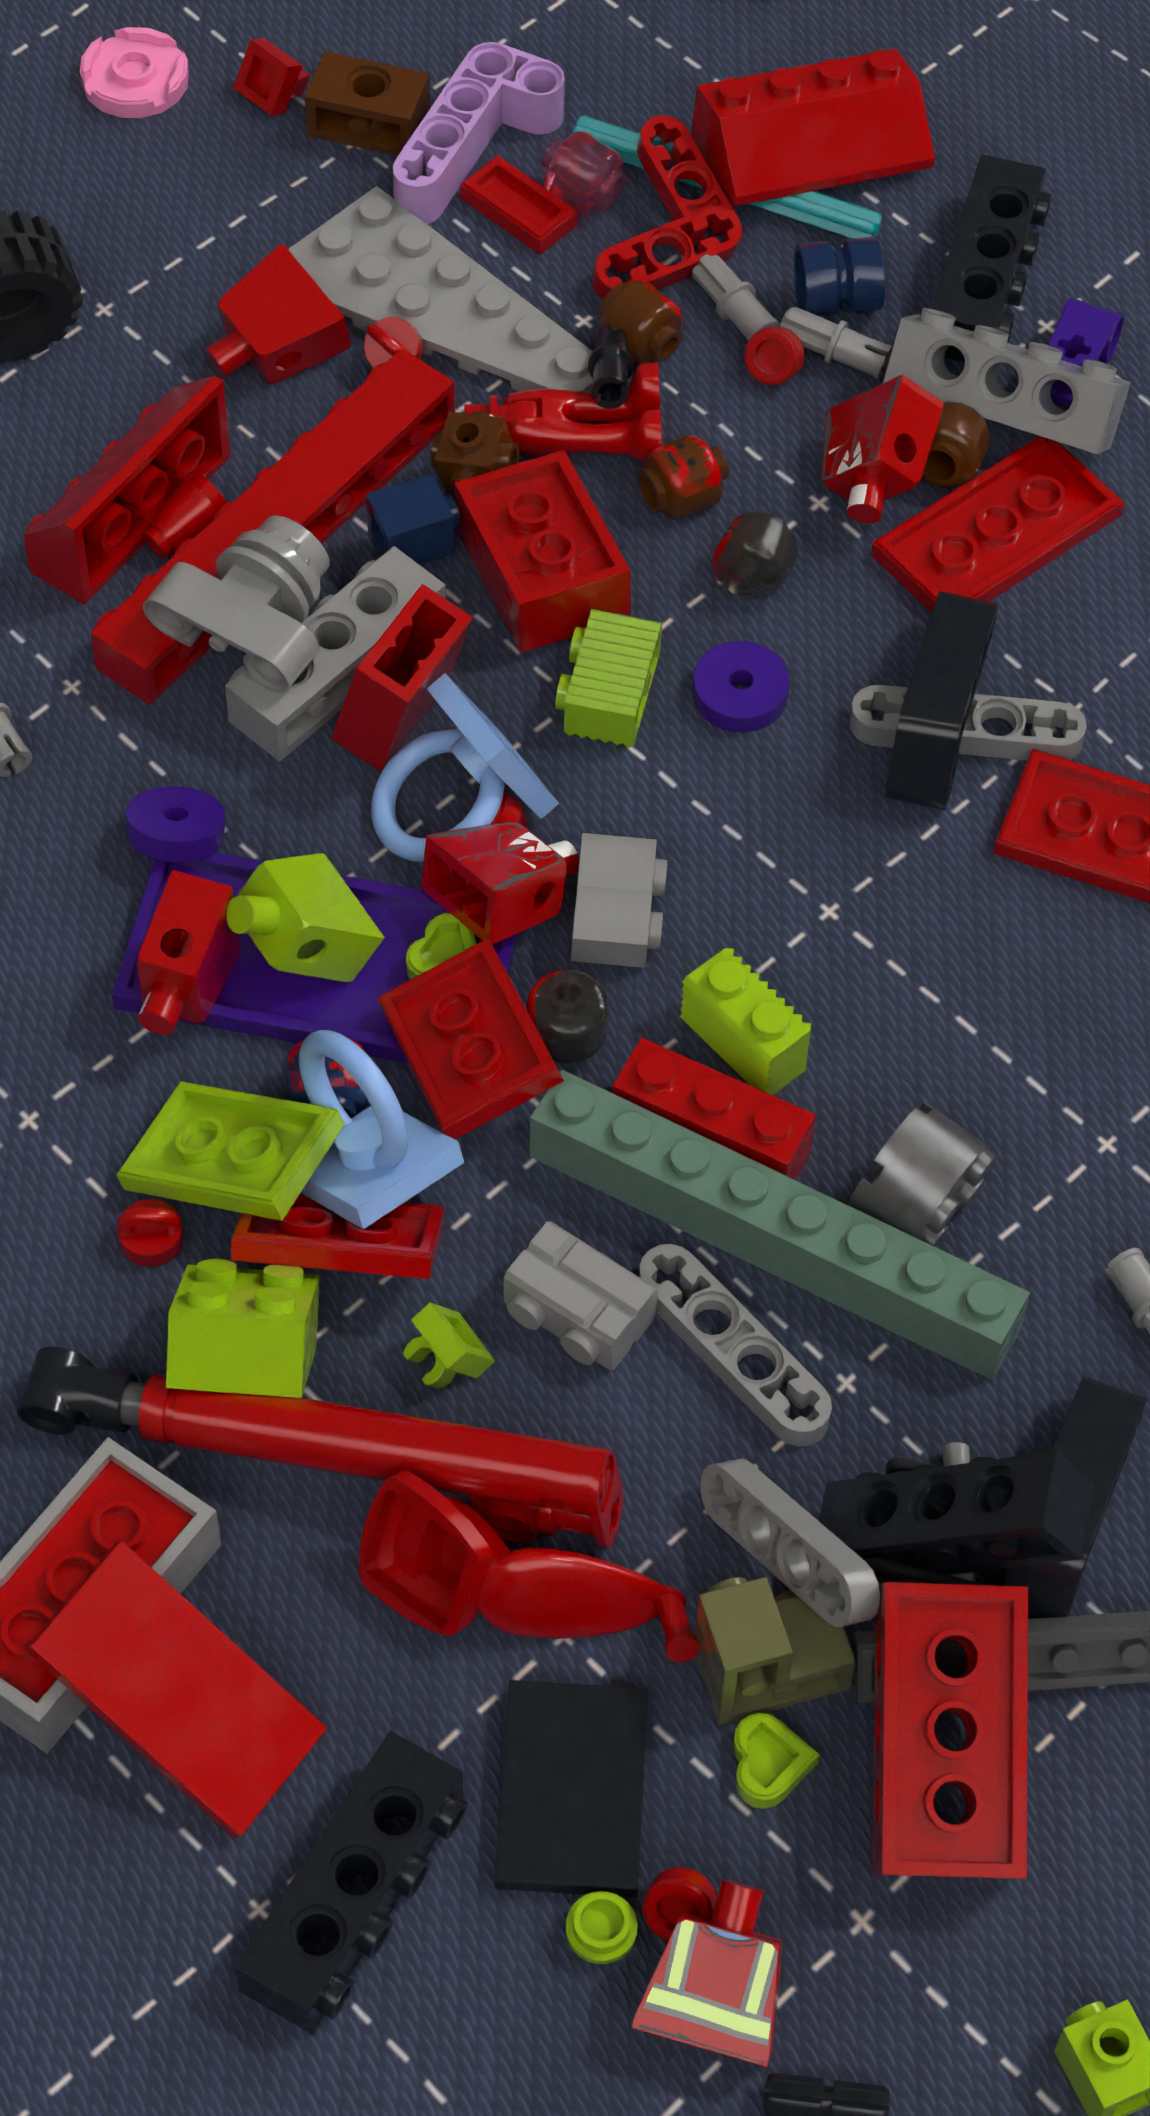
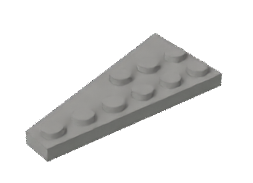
M378 186L371 189L288 249L342 315L351 318L353 327L367 332V326L370 323H376L387 317L401 318L415 327L420 334L423 343L422 354L431 357L434 351L458 360V368L478 375L481 369L510 380L511 389L516 391L559 389L591 392L593 378L588 371V359L592 350L407 208L401 206Z

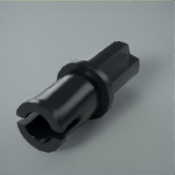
M609 324L603 325L598 329V340L595 341V349L591 352L588 359V371L593 378L591 396L593 399L597 397L596 404L605 409H614L626 402L628 398L627 380L633 372V358L628 351L627 336L622 328L613 330Z

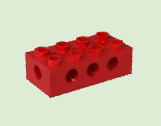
M885 1582L879 1586L880 1606L875 1623L872 1875L1027 1879L1028 1587ZM942 1640H949L958 1644L965 1653L966 1667L959 1678H950L944 1675L936 1665L935 1651ZM943 1711L957 1715L965 1726V1740L957 1751L945 1749L935 1737V1721ZM944 1783L957 1787L965 1800V1810L962 1817L952 1825L938 1817L933 1805L934 1795L937 1789Z

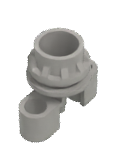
M269 516L258 529L240 534L231 544V547L224 549L216 560V570L220 580L191 564L177 562L144 601L142 608L148 620L158 630L188 647H191L200 634L205 631L212 634L209 638V645L215 651L223 652L229 645H232L245 652L246 654L243 657V664L246 668L245 677L271 691L285 693L319 651V643L316 637L302 623L307 618L309 609L319 599L320 578L329 568V556L320 541L302 525L283 516Z

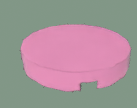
M126 27L115 30V37L102 41L101 36L93 41L82 55L80 65L81 86L88 101L101 112L119 118L142 119L161 114L177 104L188 88L189 68L184 50L182 53L177 48L176 41L168 34L151 28Z

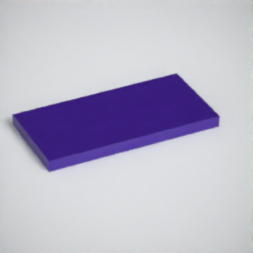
M216 852L205 858L189 862H167L155 859L112 993L114 1009L139 1014L143 1006L137 958L172 870L232 886L235 897L255 869L264 861ZM340 875L385 937L352 982L278 971L269 965L248 934H238L240 955L207 1019L201 1023H193L183 1019L178 1021L295 1043L304 1040L312 1032L334 1030L358 1042L370 1057L409 1064L377 997L410 980L406 968V953L409 947L415 941L425 938V929L435 916L449 912L423 890ZM520 933L492 944L508 975ZM474 934L476 944L483 941L476 934Z

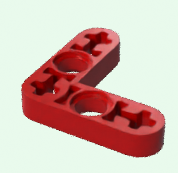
M660 115L646 121L641 129L636 152L639 161L674 221L610 246L600 253L592 272L591 283L594 291L601 299H604L615 286L623 283L618 276L608 277L610 267H614L618 273L631 270L625 283L645 280L659 290L693 276L692 269L698 264L699 258L706 254L711 257L718 255L726 262L733 257L742 236L740 220L688 129L681 121L672 116ZM655 137H659L663 143L672 141L673 147L670 155L663 145L653 146ZM672 160L674 166L668 171L670 162ZM683 179L693 180L702 187L704 195L696 200L685 199L676 192L674 184ZM710 227L715 234L724 232L726 236L723 243H720L715 236L704 239L707 228ZM699 242L695 253L693 244ZM661 244L671 245L680 252L682 261L672 266L663 265L654 258L652 249ZM638 256H639V258H640V264H641V265L638 266V267H635L636 262H637V259H638Z

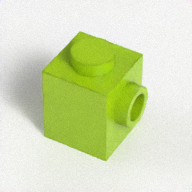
M1128 1999L1109 2008H1106L1102 2001L1094 2002L1068 2016L1064 2021L1066 2027L1062 2029L1054 2052L1087 2116H1128L1150 2106V2040Z

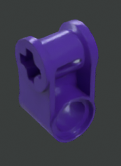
M1069 298L1061 312L1057 327L1050 338L1049 346L1063 351L1061 360L1082 366L1084 359L1108 364L1120 338L1124 314ZM1056 380L1050 392L1052 401L1059 405L1071 406L1073 401L1071 388L1064 381Z

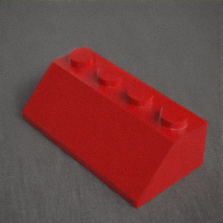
M897 49L877 50L864 55L842 59H828L821 63L788 69L780 68L772 72L740 78H726L718 82L697 85L691 136L716 180L734 206L934 167L935 155L920 80Z
M211 376L173 387L156 404H151L145 408L138 422L120 440L111 442L104 450L101 459L83 477L75 478L66 488L64 495L45 514H39L32 520L24 534L29 572L85 605L145 544L141 533L149 527V523L163 507L182 480L190 482L196 475H201L209 480L230 458L224 381L216 376Z

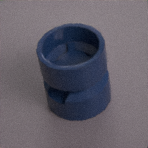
M877 237L847 239L844 244H841L839 250H835L830 241L796 244L794 250V281L798 307L817 316L835 314L841 303H843L848 312L882 310L885 298V275L882 251Z

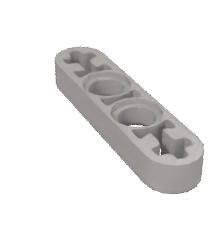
M870 685L861 689L854 696L851 704L849 723L854 736L864 744L893 748L898 720L908 687ZM975 694L961 740L959 754L1028 761L1032 749L1064 759L1073 760L1081 752L1087 728L1086 719L1079 709L1063 702ZM871 711H883V721L872 720ZM990 718H1001L1008 721L1014 730L1005 736H996L985 731L981 724ZM1026 723L1032 724V736H1024ZM1051 727L1063 728V735L1065 737H1053Z
M674 1244L658 1245L650 1249L642 1257L639 1277L658 1289L657 1314L779 1439L786 1444L797 1447L811 1446L819 1442L828 1431L832 1412L831 1397L826 1389L691 1252L682 1246ZM661 1269L667 1275L679 1271L680 1289L669 1280L663 1281L661 1284L656 1283L657 1271ZM684 1293L689 1299L686 1301L683 1308H681L682 1294ZM714 1309L721 1311L728 1317L730 1326L720 1334L710 1335L697 1329L693 1319L704 1310ZM760 1354L771 1360L775 1371L765 1379L753 1380L744 1376L738 1369L737 1364L747 1355ZM788 1380L785 1397L779 1390L784 1382ZM788 1399L799 1409L811 1405L814 1408L812 1421L809 1422L803 1416H799L794 1420L788 1418L790 1409Z
M741 1458L711 1464L703 1470L700 1491L704 1507L711 1519L827 1623L834 1627H843L872 1620L877 1615L880 1606V1590L877 1578L867 1562L752 1463Z

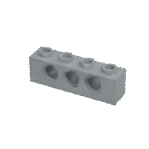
M922 308L921 315L915 314L901 318L883 383L903 374L941 401L963 403L974 408L983 418L1094 454L1111 449L1131 384L1129 381L1115 377L1117 368L1089 359H1084L1082 366L1061 360L1063 351L1041 343L1030 342L1028 349L1007 343L1009 334L992 327L976 325L974 332L953 326L956 317L934 309ZM950 345L957 347L965 359L964 370L959 376L950 373L944 363V355ZM1003 362L1012 365L1018 373L1019 382L1013 393L1003 390L997 380V372ZM1056 380L1064 381L1072 390L1073 401L1067 411L1059 409L1052 402L1050 392Z
M395 546L379 559L367 562L361 567L355 578L338 593L323 598L313 613L302 623L316 637L319 643V651L287 692L277 693L246 678V668L244 665L234 672L229 682L225 685L228 722L279 762L282 761L342 710L357 666L421 584H424L445 599L446 584Z

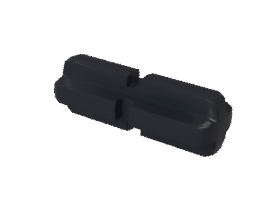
M772 2073L768 2075L765 2082L763 2109L764 2114L767 2116H889L890 2093L889 2089L883 2085L834 2080L833 2086L823 2085V2078Z

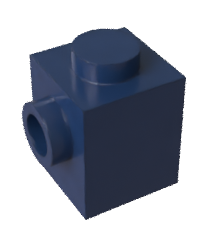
M433 474L366 494L368 533L380 557L393 546L419 565L454 554V529L461 526L458 507L450 493L442 494Z

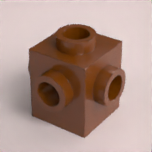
M449 411L443 433H437L432 442V467L438 470L445 493H450L454 500V482L519 463V447L517 443L512 442L505 418H499L486 412L478 411L467 414Z

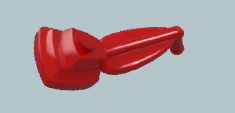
M402 1470L388 1478L380 1487L370 1506L360 1543V1581L388 1607L427 1630L448 1637L453 1636L468 1627L481 1611L482 1616L492 1626L507 1634L546 1639L583 1638L622 1632L646 1624L659 1616L666 1639L665 1652L671 1661L677 1663L690 1661L700 1651L699 1641L692 1633L685 1610L686 1598L675 1587L661 1585L659 1582L636 1571L581 1553L551 1548H523L510 1552L489 1523L465 1501L456 1497H444L431 1485L409 1471Z

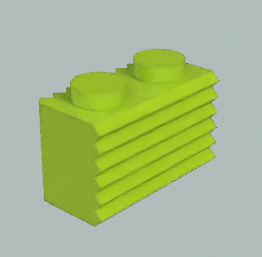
M591 609L587 627H576L573 633L569 653V662L576 663L573 675L562 673L558 684L555 709L564 710V732L569 736L576 734L580 738L588 736L593 741L600 739L604 743L612 741L616 746L623 743L628 748L635 745L661 652L662 622Z
M724 948L688 974L683 980L684 986L681 989L684 992L681 995L683 998L681 1004L683 1006L680 1009L682 1014L679 1017L750 1086L774 1095L806 1071L811 1023L802 1022L801 1014H793L794 1006H785V998L776 997V990L768 989V981H759V973H750L751 965H743L742 957L733 956L734 949Z

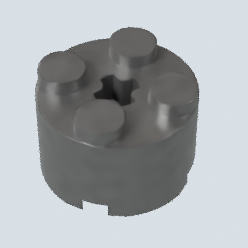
M924 1101L920 1109L916 1107L886 1142L874 1159L877 1162L871 1174L875 1178L874 1181L870 1183L862 1178L851 1196L848 1206L937 1247L948 1230L946 1224L955 1211L958 1209L963 1212L980 1191L985 1182L982 1178L995 1161L997 1155L988 1150L989 1147Z

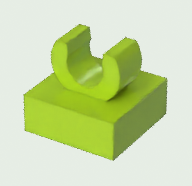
M429 1302L411 1319L422 1336L412 1339L406 1345L403 1355L407 1360L416 1363L423 1361L431 1352H434L436 1358L433 1369L421 1379L425 1385L437 1389L443 1388L453 1380L456 1372L477 1379L495 1362L494 1358L459 1312Z

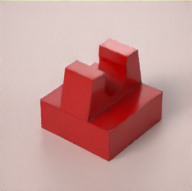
M265 38L250 39L233 89L271 116L286 113L290 99L304 95L310 74L301 70L302 64Z

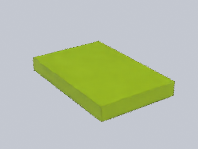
M180 1081L116 1176L126 1191L282 1221L345 1123L338 1109Z

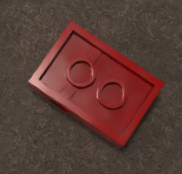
M565 450L454 482L455 502L461 520V526L457 528V532L520 653L573 637L576 627H587L591 609L631 616V570Z

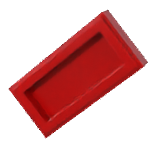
M498 155L460 184V198L540 255L578 225V211Z

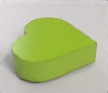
M450 913L435 916L425 929V938L415 941L406 953V968L409 979L411 980L476 945L474 933Z
M764 1713L749 1715L741 1720L737 1726L733 1745L735 1757L739 1761L735 1782L738 1795L745 1803L754 1808L766 1809L774 1807L782 1802L818 1764L820 1754L774 1716Z

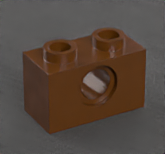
M324 51L305 95L307 136L398 156L430 109L429 73Z

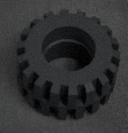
M5 210L0 211V363H3L6 359L13 358L14 361L26 359V355L35 351L39 354L48 349V344L52 341L61 340L67 334L65 328L74 325L78 319L77 310L82 307L83 302L80 292L82 289L57 229L54 226L50 227L48 221L39 215L30 218L28 212L19 210L12 215H7Z

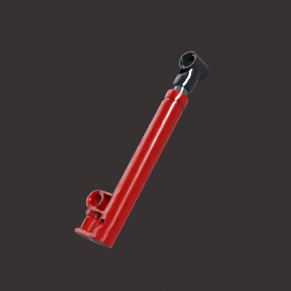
M48 1346L41 1348L37 1352L17 1408V1415L24 1423L39 1431L56 1435L72 1433L75 1430L76 1424L120 1433L127 1432L131 1426H136L139 1428L140 1436L143 1440L164 1444L174 1442L177 1446L381 1481H386L402 1470L409 1471L436 1490L469 1495L473 1509L489 1523L502 1540L509 1542H531L536 1539L538 1533L554 1536L559 1530L594 1536L598 1547L609 1549L615 1542L622 1515L623 1485L613 1449L307 1398L166 1388V1375L153 1374L146 1384L140 1383L135 1373L94 1367L91 1361L83 1355L61 1347Z

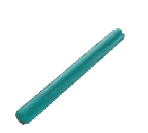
M587 115L579 117L572 133V143L575 147L578 132H587L596 139L587 138L593 141V143H585L590 147V150H583L606 157L608 148L611 147L621 156V158L614 156L616 161L645 170L636 152L640 133ZM655 138L653 146L663 145L670 155L673 144L663 143L660 139ZM600 146H603L606 151L602 152ZM672 160L670 162L668 171L674 166ZM679 180V182L702 189V187L693 180ZM817 191L748 204L850 239L877 237L882 223V215L877 211Z

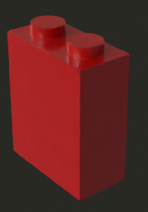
M421 584L357 666L331 739L382 772L388 761L397 753L436 700L428 692L427 688L444 673L450 677L473 617L424 584Z

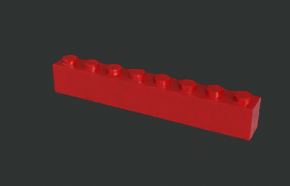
M402 348L385 364L376 365L361 386L347 398L339 399L330 409L328 416L310 432H304L298 436L290 450L272 467L262 469L253 480L252 485L234 502L224 504L215 514L213 521L194 538H188L183 541L177 548L174 556L155 574L145 576L138 583L134 593L114 611H108L100 617L91 631L96 669L150 705L211 648L209 638L212 634L203 631L192 646L188 647L158 630L144 614L142 608L144 601L175 563L185 562L220 580L216 570V560L224 549L231 547V544L240 534L258 529L266 518L274 515L283 516L297 522L310 531L323 544L366 503L367 493L382 489L433 441L437 433L443 432L449 411L455 412V382Z

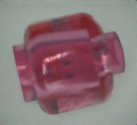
M583 131L575 132L566 138L565 141L560 137L556 138L547 148L541 161V166L546 169L544 177L545 189L576 209L578 214L590 215L596 210L600 212L608 210L618 198L626 181V174L622 172L623 163L621 155L591 134Z

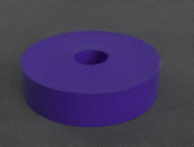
M747 641L723 643L706 652L696 665L693 678L694 704L702 717L718 728L741 733L757 731L775 722L787 705L789 692L788 670L782 659L765 646ZM743 684L748 686V688L738 689L734 685Z
M178 786L159 787L140 793L127 806V841L136 851L147 857L167 862L195 861L213 854L223 844L225 810L218 800L205 792Z

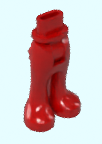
M658 362L638 365L628 387L626 402L614 409H605L596 404L597 397L593 399L591 392L559 389H533L514 392L504 396L502 405H498L497 395H490L489 404L464 405V410L467 414L480 411L490 413L499 418H505L512 442L518 444L519 454L523 453L529 458L541 457L565 450L566 453L588 452L626 455L644 463L648 452L662 446ZM579 422L608 423V424H587V423H579Z

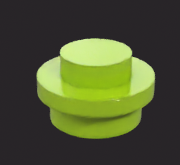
M592 1892L578 1899L570 1908L566 1919V1937L571 1949L583 1960L594 1964H610L626 1956L635 1944L638 1929L637 1918L631 1905L622 1897L611 1892Z

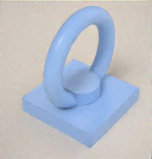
M444 673L427 690L458 728L439 729L423 734L403 746L388 761L374 788L371 802V817L378 838L389 851L409 861L423 862L426 838L411 836L400 827L395 812L396 799L403 782L409 774L427 759L442 753H453L480 784L479 794L472 809L459 824L449 831L490 825L500 808L505 783L540 819L553 810L559 802L502 732Z
M318 1030L305 1038L299 1051V1069L308 1099L312 1105L338 1109L345 1125L301 1191L302 1194L356 1226L365 1229L464 1163L458 1141L402 1111L400 1103L384 1074L357 1044L344 1035L331 1030ZM325 1056L336 1061L350 1074L367 1097L371 1105L369 1108L353 1118L348 1116L336 1097L328 1079L325 1068Z

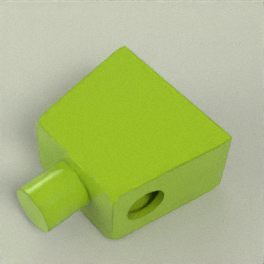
M322 853L264 861L255 869L238 895L231 899L226 911V919L230 929L237 934H248L269 965L276 970L330 980L352 982L385 938L330 860Z

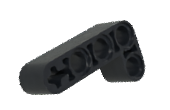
M939 591L901 708L892 751L886 798L946 810L954 781L961 740L990 647L997 617L998 603Z
M1086 1376L1082 1377L1053 1451H1058L1065 1455L1073 1466L1094 1483L1081 1560L1008 1568L1003 1586L1028 1587V1619L1067 1617L1069 1615L1088 1557L1147 1402L1146 1398Z

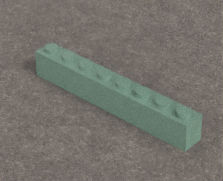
M561 1069L560 1074L564 1081L546 1092L531 1115V1158L990 1380H994L1022 1329L1030 1296L1029 1291Z

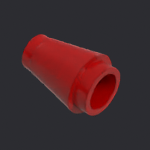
M196 475L190 482L182 480L149 523V527L141 533V536L147 546L158 557L165 560L172 553L176 552L183 541L188 538H194L211 523L217 511L227 502L219 490L201 475Z

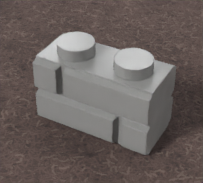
M547 1221L530 1241L528 1248L521 1252L507 1269L504 1276V1303L507 1304V1310L519 1324L530 1330H538L541 1326L559 1337L564 1350L572 1358L585 1365H591L596 1361L608 1370L614 1371L631 1350L632 1344L638 1341L654 1321L657 1314L658 1289L551 1221Z

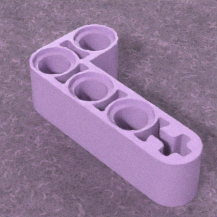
M487 42L474 46L463 59L396 158L392 167L393 198L427 225L435 222L441 216L459 189L460 184L465 180L502 123L537 135L551 133L562 125L564 120L565 94L563 70L549 60L504 44Z

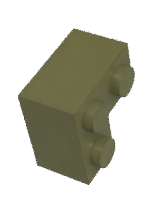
M735 1577L720 1581L713 1585L707 1593L699 1595L695 1636L699 1641L700 1651L696 1656V1660L718 1725L744 1719L752 1714L770 1712L851 1689L856 1662L844 1628L834 1627L827 1623L792 1590L785 1591L774 1597L767 1577L748 1582L745 1578Z

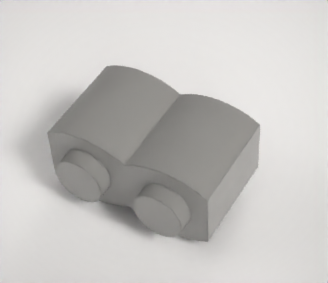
M582 833L571 961L645 968L647 949L660 950L663 912L651 911L652 896L664 897L667 860L655 859L657 839Z

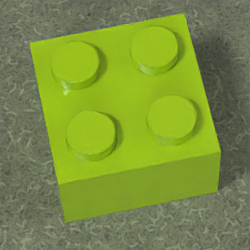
M207 1259L198 1262L197 1265H187L168 1313L166 1388L302 1398L317 1349L320 1274L304 1273L300 1267L275 1264L269 1265L263 1270L237 1268L234 1262L224 1259Z

